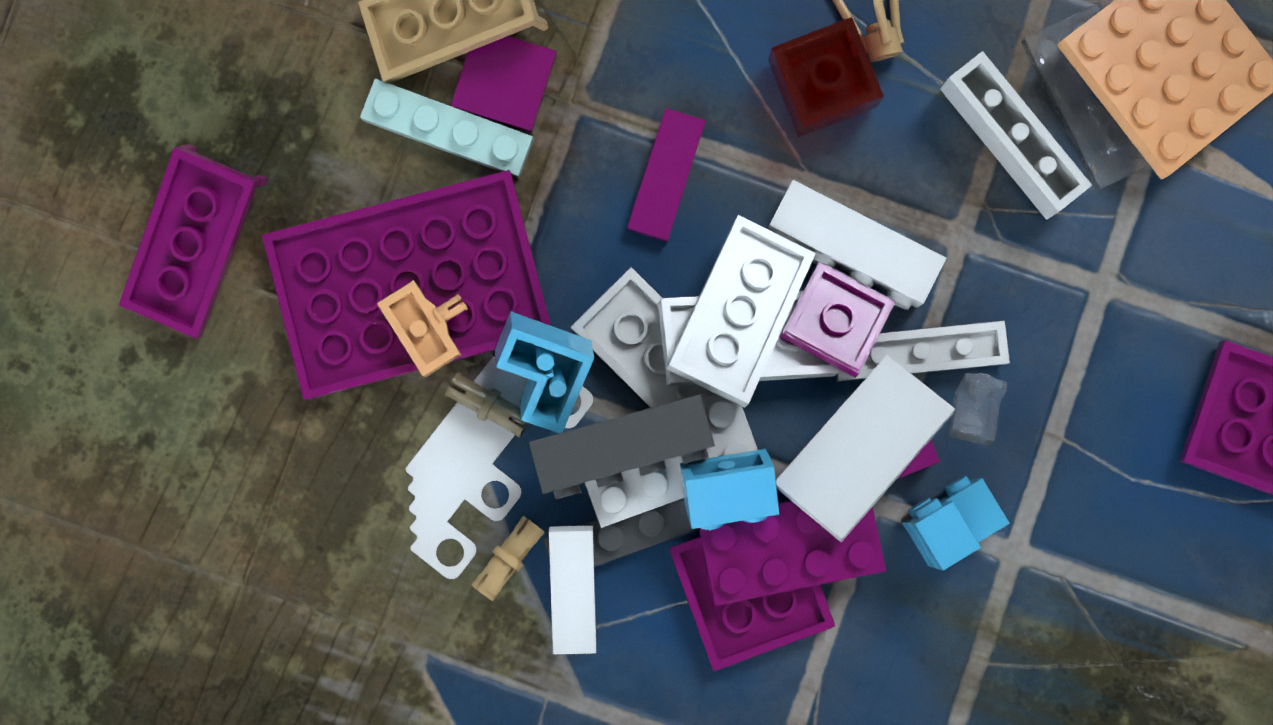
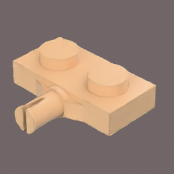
M413 280L378 302L377 305L422 376L427 377L462 355L449 335L446 322L468 308L462 302L463 300L459 294L436 307L426 299L417 283Z

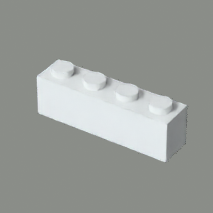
M983 51L951 75L940 88L1046 220L1057 214L1092 186Z
M792 180L768 227V230L814 252L815 256L812 260L814 264L817 265L820 262L832 268L835 266L849 273V277L869 288L874 286L888 293L886 297L894 300V305L909 310L910 306L918 308L924 304L947 259L795 180Z

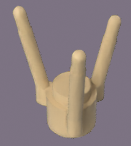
M832 0L856 41L859 55L868 53L870 62H876L897 56L903 52L901 44L904 43L900 27L899 0H889L890 20L886 18L883 0H873L877 23L866 27V36L862 34L844 1Z

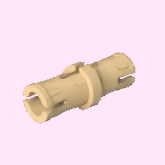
M522 516L515 529L501 546L497 545L492 551L494 556L471 586L491 601H494L501 588L516 570L519 572L524 566L522 561L545 532L525 516Z

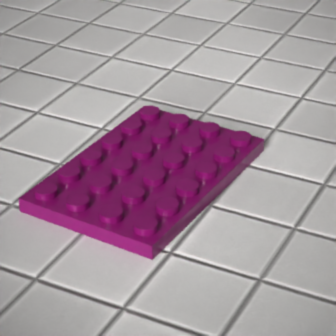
M510 170L262 235L303 400L306 401L419 371L377 305L378 302L413 280L417 283L426 299L436 307L459 294L463 300L462 302L468 308L446 322L449 335L462 354L451 362L495 351L510 311L551 326Z

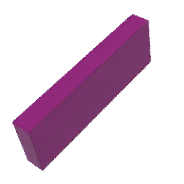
M665 108L627 230L668 242L706 120Z

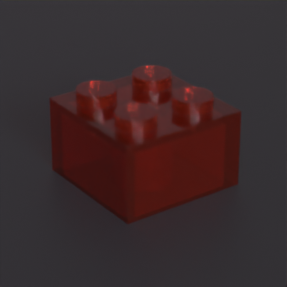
M852 17L771 48L768 62L798 137L877 108L884 97Z

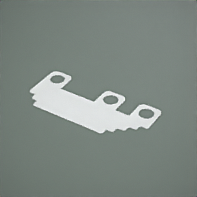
M492 357L474 382L489 391L493 388L501 392V398L520 408V399L529 379L496 368L495 357ZM583 386L579 393L581 406L575 414L569 416L565 428L576 426L593 404L592 394ZM459 402L455 404L405 468L406 472L413 477L412 483L408 486V491L415 495V500L409 506V511L416 515V520L410 526V530L417 535L416 541L411 546V551L448 579L457 578L476 554L475 544L447 522L461 503L467 500L491 520L500 521L507 515L521 496L520 486L493 465V462L515 434L489 419H486V421L477 418V412ZM511 417L514 421L520 423L521 425L524 424V423L520 422L519 420H517V419ZM491 481L502 482L508 488V501L500 508H490L482 500V489ZM455 539L461 543L464 549V556L459 564L449 567L439 562L436 550L443 540Z

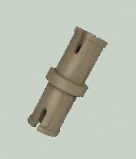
M460 372L454 376L451 383L464 389L466 393L454 386H448L445 393L446 397H450L477 412V418L486 421V419H489L512 432L518 438L521 437L526 427L514 421L511 417L525 425L528 422L521 420V412L518 406L501 398V392L493 388L489 391L466 378Z

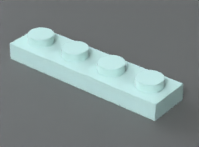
M374 79L360 116L361 120L499 172L510 170L511 175L518 179L534 141L533 136L378 79Z

